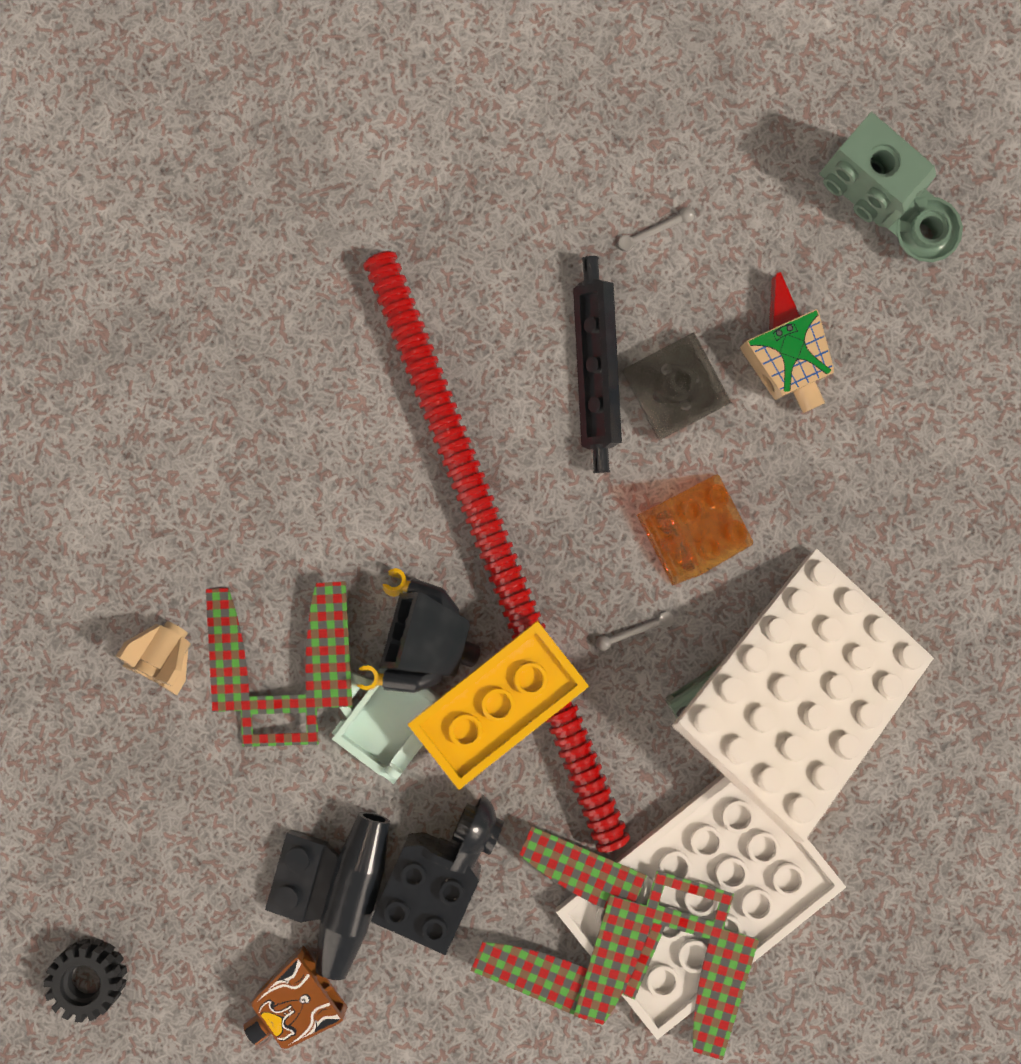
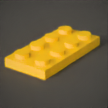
M536 621L412 719L407 725L458 790H460L587 689L589 685L540 623Z

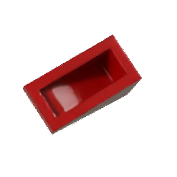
M781 272L775 274L771 282L769 330L800 317Z

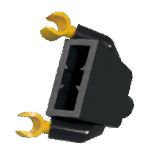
M398 568L390 569L388 575L400 579L401 583L397 587L383 584V590L387 595L399 596L379 668L386 670L384 673H378L374 667L368 665L360 667L358 669L360 671H372L375 679L369 686L357 684V686L366 691L373 690L380 685L383 686L384 690L416 693L439 685L443 676L455 677L460 664L473 667L480 657V647L477 644L466 641L470 628L469 621L459 615V608L445 589L415 578L411 581L406 580L402 570Z

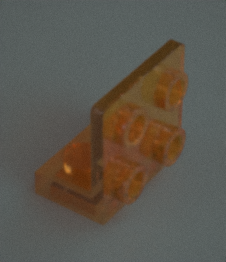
M718 474L637 514L672 586L704 574L753 545V540Z

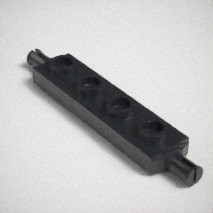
M599 256L582 257L584 281L573 288L581 447L593 450V473L598 474L610 473L609 449L622 443L614 283L599 280Z

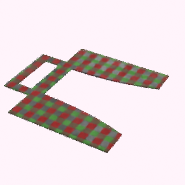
M346 581L315 584L306 643V694L249 695L244 644L229 588L206 589L212 712H241L242 747L318 745L317 708L353 707ZM306 713L307 733L253 734L252 714Z
M531 826L519 854L534 868L554 882L603 909H606L610 895L636 902L647 875L533 826ZM651 923L650 932L636 967L622 995L635 1000L665 926ZM482 942L470 971L574 1015L588 968L549 954L522 947Z
M657 870L646 905L610 895L573 1016L604 1025L629 982L653 922L709 939L695 1005L693 1052L723 1060L759 942L757 938L724 929L734 893ZM664 886L718 901L719 905L714 921L659 905Z

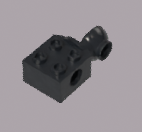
M483 794L476 806L467 803L452 836V840L459 842L458 845L441 837L436 838L425 832L408 834L370 922L446 956L479 883L481 865L478 862L481 852L488 855L491 854L504 824L503 820L497 818L493 805Z

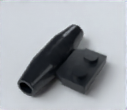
M359 812L340 854L327 841L294 830L286 833L265 910L300 923L320 920L315 972L327 979L343 980L346 978L368 931L385 871L390 820L379 814Z

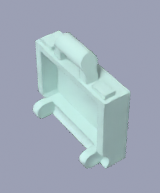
M380 668L378 673H384L386 669ZM352 672V698L360 689L357 684L369 686L374 682V679ZM378 685L375 689L368 690L355 709L353 707H339L347 719L346 721L342 719L332 731L334 735L332 740L378 775L385 777L394 784L423 746L407 724L441 696L430 688L416 693L384 690L383 686Z

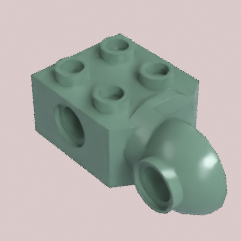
M872 111L819 173L824 178V186L832 194L845 196L854 204V212L864 221H874L879 227H885L898 237L899 245L906 254L918 261L932 263L943 260L956 250L962 239L963 225L959 213L952 204L941 198L934 197L926 190L932 183L931 181L936 177L935 166ZM920 224L930 228L933 235L932 240L925 238L921 234Z

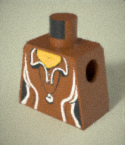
M304 945L257 991L251 1001L257 1015L244 1023L243 1028L246 1036L254 1045L259 1044L272 1034L281 1048L288 1049L343 1021L348 1006L330 981L315 972L316 961Z

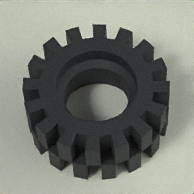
M90 938L83 939L78 944L75 942L53 960L54 962L47 969L46 973L50 975L44 980V987H51L45 994L46 1000L49 1001L55 998L57 1001L51 1007L55 1013L62 1007L65 1010L62 1018L69 1020L74 1014L76 1015L75 1022L82 1023L87 1016L89 1021H92L100 1014L103 1015L122 994L121 991L126 985L127 980L122 978L127 974V967L119 966L124 960L121 953L116 957L111 954L116 948L112 944L103 948L104 940L96 939L90 944ZM79 966L92 968L100 978L98 991L92 994H85L79 991L72 981L74 969Z

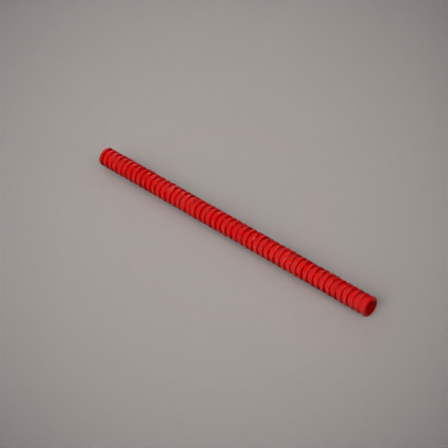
M393 251L379 252L369 257L364 262L363 267L365 271H370L367 277L369 282L375 284L372 289L374 294H379L377 298L378 304L384 306L381 312L383 317H388L389 319L386 324L388 328L393 329L391 333L392 339L398 341L395 347L397 351H402L400 356L401 362L407 364L405 372L412 376L409 382L411 386H416L414 391L415 397H420L419 407L426 411L423 417L425 420L430 421L428 426L429 432H434L433 442L435 444L438 443L440 446L437 452L439 455L444 456L442 464L444 467L448 466L447 477L452 478L454 481L451 487L453 490L457 489L458 491L456 499L457 501H462L461 512H466L468 516L465 522L472 526L470 534L471 536H476L475 547H480L482 551L479 557L486 561V565L483 567L485 571H490L489 582H494L496 586L493 592L500 596L497 602L499 606H504L505 611L502 614L503 617H508L510 621L507 623L508 629L513 628L515 634L511 637L514 639L533 623L539 622L538 618L541 617L540 611L535 612L533 606L536 605V601L534 599L531 600L529 597L532 591L530 588L526 589L524 583L527 582L525 576L521 577L519 572L522 570V566L516 564L515 559L518 556L516 553L512 554L510 548L513 547L511 541L507 542L505 537L508 535V531L503 530L501 527L504 521L502 518L498 519L496 513L499 512V509L492 505V501L495 500L494 496L488 495L487 490L490 489L488 483L484 484L482 480L485 478V474L478 470V467L481 465L480 461L474 460L475 449H470L468 445L471 443V439L464 435L467 429L465 425H460L459 421L462 420L461 414H456L457 404L450 400L453 394L451 391L446 390L448 385L447 379H442L443 369L436 365L439 359L437 356L432 355L434 351L433 344H428L429 334L423 332L425 324L423 321L418 320L421 315L419 310L414 309L416 305L415 299L409 297L411 294L410 287L404 285L407 282L405 275H400L402 271L401 264L395 263L398 258L397 254ZM540 623V625L545 629V624ZM570 701L545 722L551 723L549 732L550 734H555L554 744L561 748L558 751L559 757L565 758L563 767L565 770L570 771L567 775L569 781H574L575 783L572 789L574 793H579L577 801L579 805L584 806L581 810L583 816L589 818L586 824L588 828H593L591 836L593 840L598 841L595 845L597 851L602 853L611 852L626 845L630 840L628 832L623 831L626 827L624 821L618 819L621 816L619 809H614L616 801L614 797L609 796L612 792L609 785L604 784L607 778L605 774H600L602 766L600 762L595 761L597 753L590 749L593 743L591 739H586L585 735L588 734L587 728L581 727L583 718L576 714L579 708L577 704H572Z

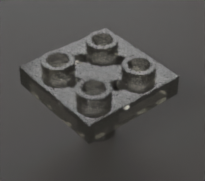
M694 332L622 370L658 441L732 403ZM663 365H667L665 366L664 371H670L666 375H664L661 371V367ZM654 392H661L656 394V398L659 399L661 402H656L653 399ZM690 405V409H689V410H683V409H681L682 407L686 408V407H688V406Z

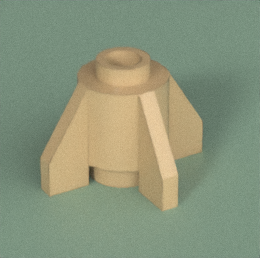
M166 621L164 626L154 624V626L125 641L116 657L125 662L123 667L127 670L141 674L149 680L158 683L172 694L178 695L186 682L188 648L191 643L185 639L188 633L184 629Z

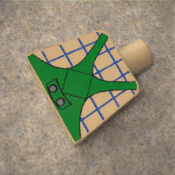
M817 309L749 339L740 346L742 353L775 400L793 392L802 413L825 404L816 381L834 373V367Z

